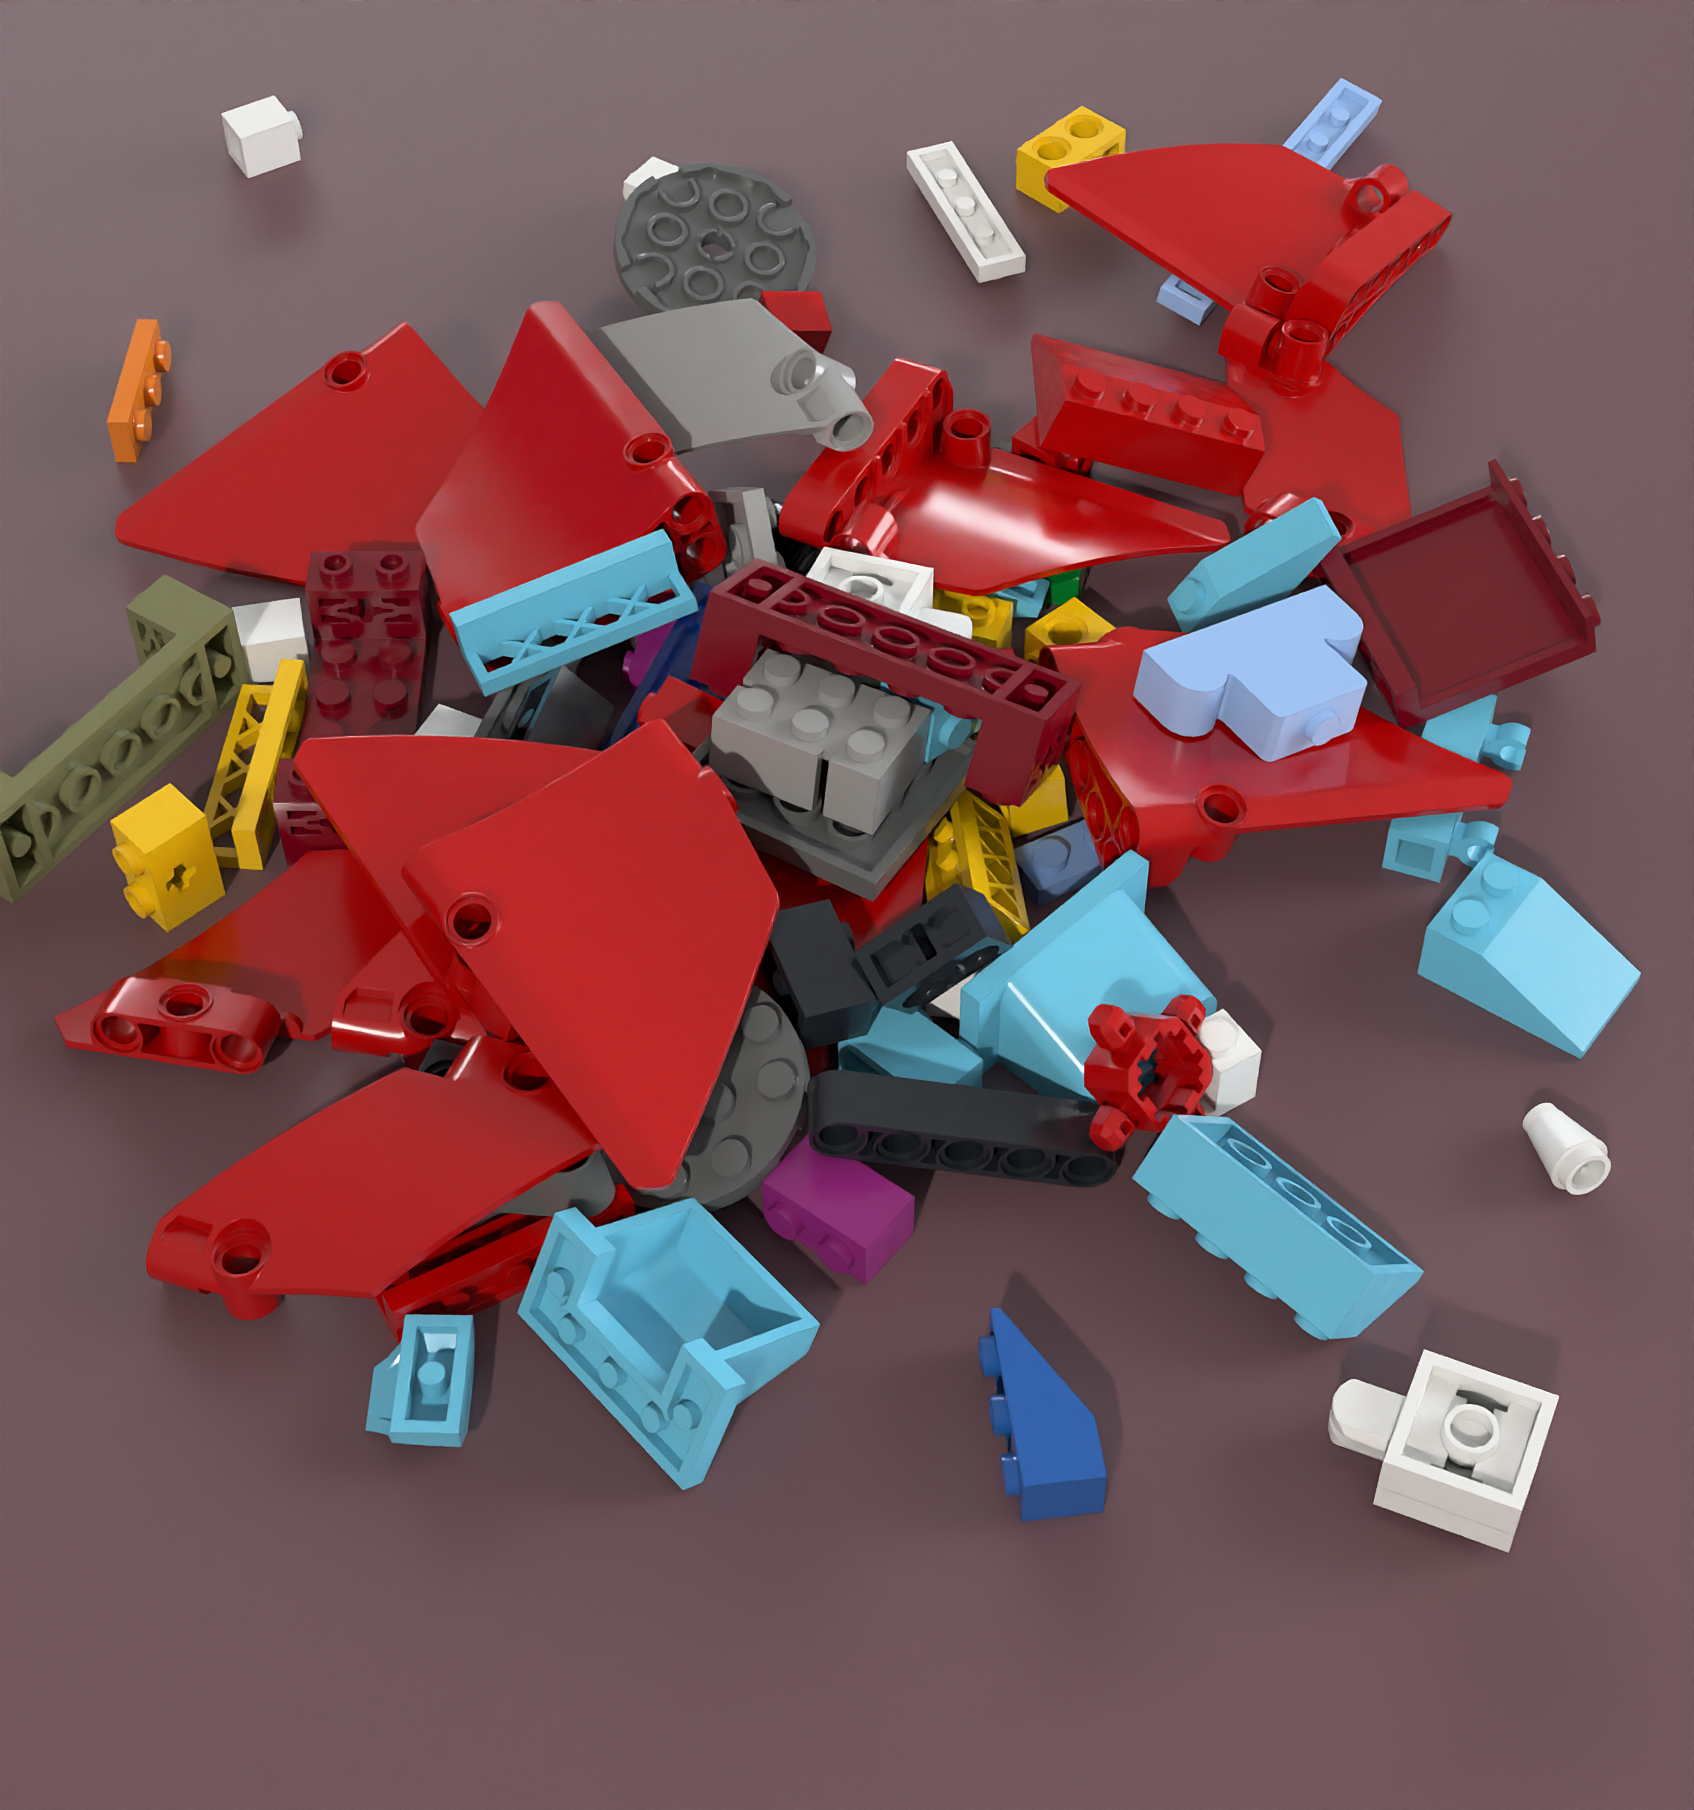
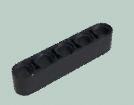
M848 1070L821 1072L812 1077L807 1083L809 1144L820 1155L1078 1188L1102 1185L1110 1181L1116 1174L1115 1152L1102 1150L1089 1137L1091 1122L1100 1107V1104Z

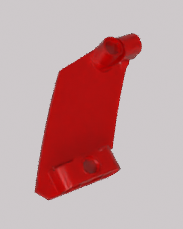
M349 849L309 850L274 881L209 929L138 973L117 980L106 991L54 1016V1022L68 1048L234 1074H251L258 1071L263 1065L277 1036L315 1042L330 1034L336 996L339 993L341 984H347L403 928Z

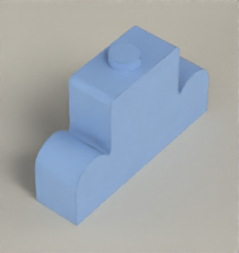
M1323 585L1143 650L1133 696L1171 732L1191 737L1205 735L1213 729L1216 719H1220L1262 760L1273 762L1311 746L1323 745L1330 739L1353 730L1367 686L1366 679L1352 667L1363 631V622L1353 609L1330 588Z

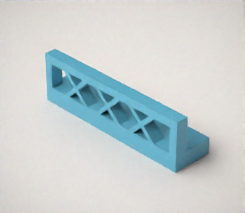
M660 529L449 613L462 655L486 697L699 610L695 596L678 571L672 542L664 529ZM672 589L676 595L675 598L660 604L646 603L649 597ZM609 613L621 615L618 621L606 626L593 624L597 618ZM554 635L568 636L564 643L554 647L540 646L544 639ZM502 656L514 658L511 664L489 673L483 665Z

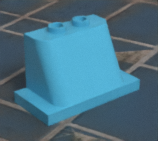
M1131 849L1016 942L1013 948L999 956L961 988L959 1039L968 1042L977 1051L979 1057L983 1059L982 1075L999 1062L1042 1096L1099 1104L1084 1087V1062L1097 1044L1090 1034L1087 1019L1096 1006L1109 1004L1121 1007L1125 1012L1161 1015L1173 998L1184 994L1192 995L1199 999L1206 1008L1205 1018L1216 1013V998L1144 914L1149 861ZM1157 1049L1153 1050L1147 1061L1139 1060L1137 1066L1142 1070L1137 1080L1143 1086L1138 1095H1142L1149 1083L1153 1084L1156 1078L1153 1072L1158 1064L1153 1057L1158 1051Z
M694 1197L597 1228L576 1207L556 1212L517 1311L521 1318L682 1490L703 1483L735 1407L804 1357L809 1351L820 1326V1323Z

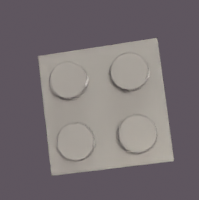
M728 486L709 490L708 495L713 502L726 541L727 551L722 561L725 580L756 558L786 569L783 557L779 552H775L772 530L776 528V513L771 499L768 496L765 497L764 488Z

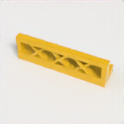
M281 659L273 686L242 684L204 810L212 842L214 838L230 829L232 831L235 848L214 847L218 866L221 868L264 870L277 824L273 799L279 759H294L300 741L308 687L303 660ZM253 705H267L263 722L258 723L251 716ZM256 744L251 763L246 765L238 755L240 752ZM243 787L238 807L233 808L225 800L226 796Z
M965 789L930 832L925 877L927 900L930 901L955 883L978 891L985 895L1007 936L1016 943L1030 932L1009 825L1005 817Z

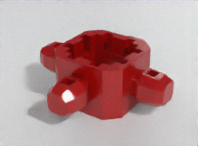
M1180 994L1171 1000L1161 1015L1125 1012L1121 1007L1109 1004H1100L1095 1007L1087 1021L1090 1034L1097 1044L1084 1062V1087L1100 1104L1089 1129V1137L1096 1146L1102 1150L1115 1152L1124 1146L1135 1132V1129L1162 1133L1173 1114L1206 1116L1199 1100L1212 1081L1211 1057L1196 1040V1036L1206 1016V1008L1199 999L1192 995ZM1157 1049L1158 1051L1153 1059L1157 1062L1158 1066L1153 1073L1159 1080L1156 1084L1149 1083L1142 1095H1138L1143 1086L1137 1080L1142 1073L1137 1063L1139 1060L1147 1061L1153 1050Z

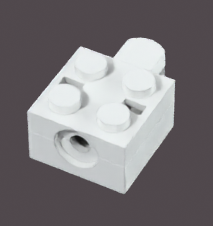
M824 547L806 576L955 634H960L963 637L969 639L972 637V622L968 616L932 609L934 568ZM791 653L790 655L797 660L834 674L845 676L853 681L862 682L871 687H880L881 681L866 675L851 676L836 670L832 662L812 654L798 655Z
M1424 1349L1407 1397L1357 1379H1350L1341 1385L1333 1396L1328 1431L1334 1444L1383 1461L1373 1504L1509 1553L1559 1396Z

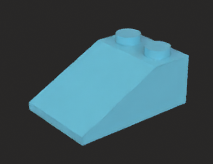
M1487 851L1427 926L1417 974L1581 1059L1637 984L1641 972L1542 878Z

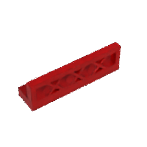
M623 1183L615 1186L614 1199L600 1214L587 1218L595 1228L635 1216L634 1201ZM509 1213L448 1241L400 1276L373 1299L397 1344L399 1345L402 1340L405 1314L473 1315L525 1291L553 1217Z

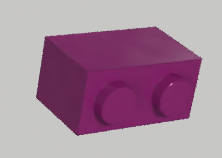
M809 1133L762 1181L764 1219L773 1231L784 1239H796L816 1252L828 1268L839 1274L848 1273L864 1285L870 1282L914 1234L913 1195L858 1160L820 1155L810 1146Z

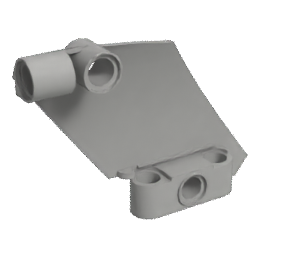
M752 298L661 312L584 332L670 437L676 456L716 446L786 434L801 436L812 434L817 443L845 452L860 447L869 439L873 432V419L855 392L856 377L853 370L845 364L818 353L762 304Z

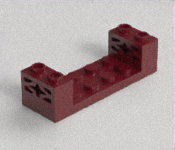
M424 551L311 552L305 594L313 629L314 646L299 748L309 738L415 735L421 727L433 621ZM279 759L273 806L286 865L292 866L309 850L348 849L294 770V759Z
M759 558L751 561L709 592L689 677L708 685L709 690L714 694L728 698L737 685L743 687V678L767 649L789 656L791 653L798 655L812 654L832 662L833 667L844 674L851 676L866 675L887 683L888 688L898 695L910 698H926L943 705L947 713L958 718L980 719L982 723L964 786L981 792L982 797L991 803L1001 806L1015 805L1017 807H1021L1057 768L1083 683Z

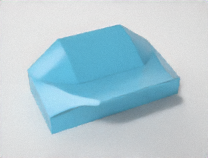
M405 1314L401 1342L386 1359L374 1367L365 1431L388 1435L392 1443L462 1447L468 1432L474 1380L475 1327L472 1315Z

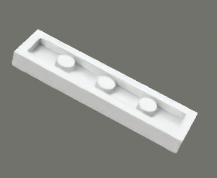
M950 141L908 151V171L978 283L998 280L1006 276L1025 272L1026 255L953 142Z

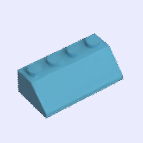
M1173 1114L1132 1177V1179L1150 1192L1147 1196V1201L1156 1210L1172 1219H1183L1197 1231L1195 1240L1199 1245L1219 1258H1231L1247 1271L1244 1275V1280L1248 1285L1270 1299H1277L1279 1297L1296 1311L1293 1317L1294 1321L1307 1333L1320 1340L1357 1337L1417 1283L1424 1273L1420 1267L1229 1117Z

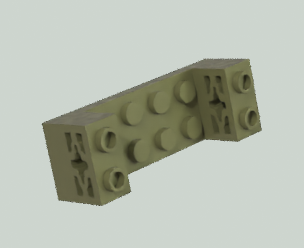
M166 574L162 575L145 591L139 593L125 607L140 667L118 687L113 688L101 702L78 722L69 726L64 734L38 757L29 761L14 778L0 770V896L15 904L237 703L242 684L250 683L233 609Z

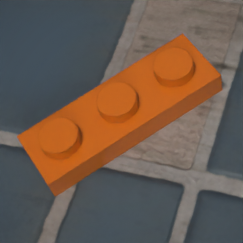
M137 319L108 415L107 426L116 462L137 463L143 441H149L151 438V412L153 406H159L161 403L162 373L169 372L171 367V347L168 341H162L158 319Z

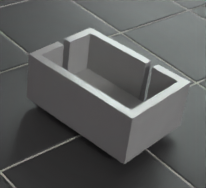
M767 649L743 678V687L737 685L713 715L709 767L717 775H723L730 780L812 811L818 801L822 759L828 760L829 766L823 816L873 835L924 765L931 710L908 702L901 697L892 696L855 682L845 676L837 675L797 660L792 656Z

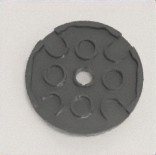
M695 162L679 165L677 172L664 175L658 179H655L652 175L634 189L624 202L617 218L613 242V257L617 274L626 292L645 313L652 315L723 301L748 298L759 301L762 291H808L816 260L815 239L809 222L804 223L799 213L792 206L793 198L771 180L756 172L735 165L717 162ZM708 244H717L723 247L727 254L715 256L714 260H710L709 254L702 247Z
M752 986L709 1101L678 1173L669 1188L656 1191H638L631 1188L603 1148L600 1149L614 1186L623 1183L634 1201L637 1213L651 1211L692 1197L708 1212L719 1210L737 1202L762 1185V1181L781 1162L779 1159L791 1143L797 1129L802 1130L808 1111L807 1083L810 1081V1070L807 1056L789 1018L768 994L757 986Z

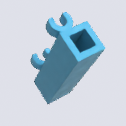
M1489 695L1427 720L1421 738L1480 763L1482 756L1491 758L1501 768L1518 771L1521 769L1525 757V747L1531 729L1519 723H1505L1500 726L1492 724L1498 696ZM1463 812L1392 819L1382 867L1440 883L1449 855L1458 857L1465 865L1474 868L1487 851L1493 854V846L1499 827L1484 821H1473L1468 824L1462 823L1460 821Z

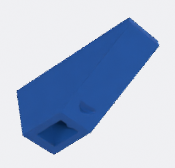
M1001 1308L990 1309L989 1336L978 1337V1355L983 1378L994 1377L997 1394L989 1395L988 1404L993 1435H1005L1008 1454H1002L999 1457L1001 1482L1005 1497H1017L1021 1522L1104 1512L1107 1474L1095 1416Z

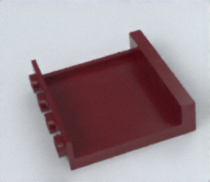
M1496 459L1488 462L1490 486L1338 547L1335 545L1313 569V573L1320 586L1326 585L1361 618L1363 631L1357 647V653L1398 727L1404 730L1597 652L1595 627L1601 625V618L1592 596L1589 593L1582 595L1579 593L1575 586V574L1568 558L1564 553L1558 555L1554 553L1551 548V537L1543 518L1539 514L1531 516L1527 510V499L1521 483L1515 476L1507 478Z

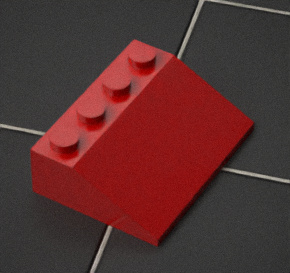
M1035 333L1030 340L1041 448L1239 497L1263 457L1265 445L1260 415L1227 384Z

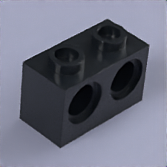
M955 883L853 953L882 1006L912 1015L1014 946L985 895Z

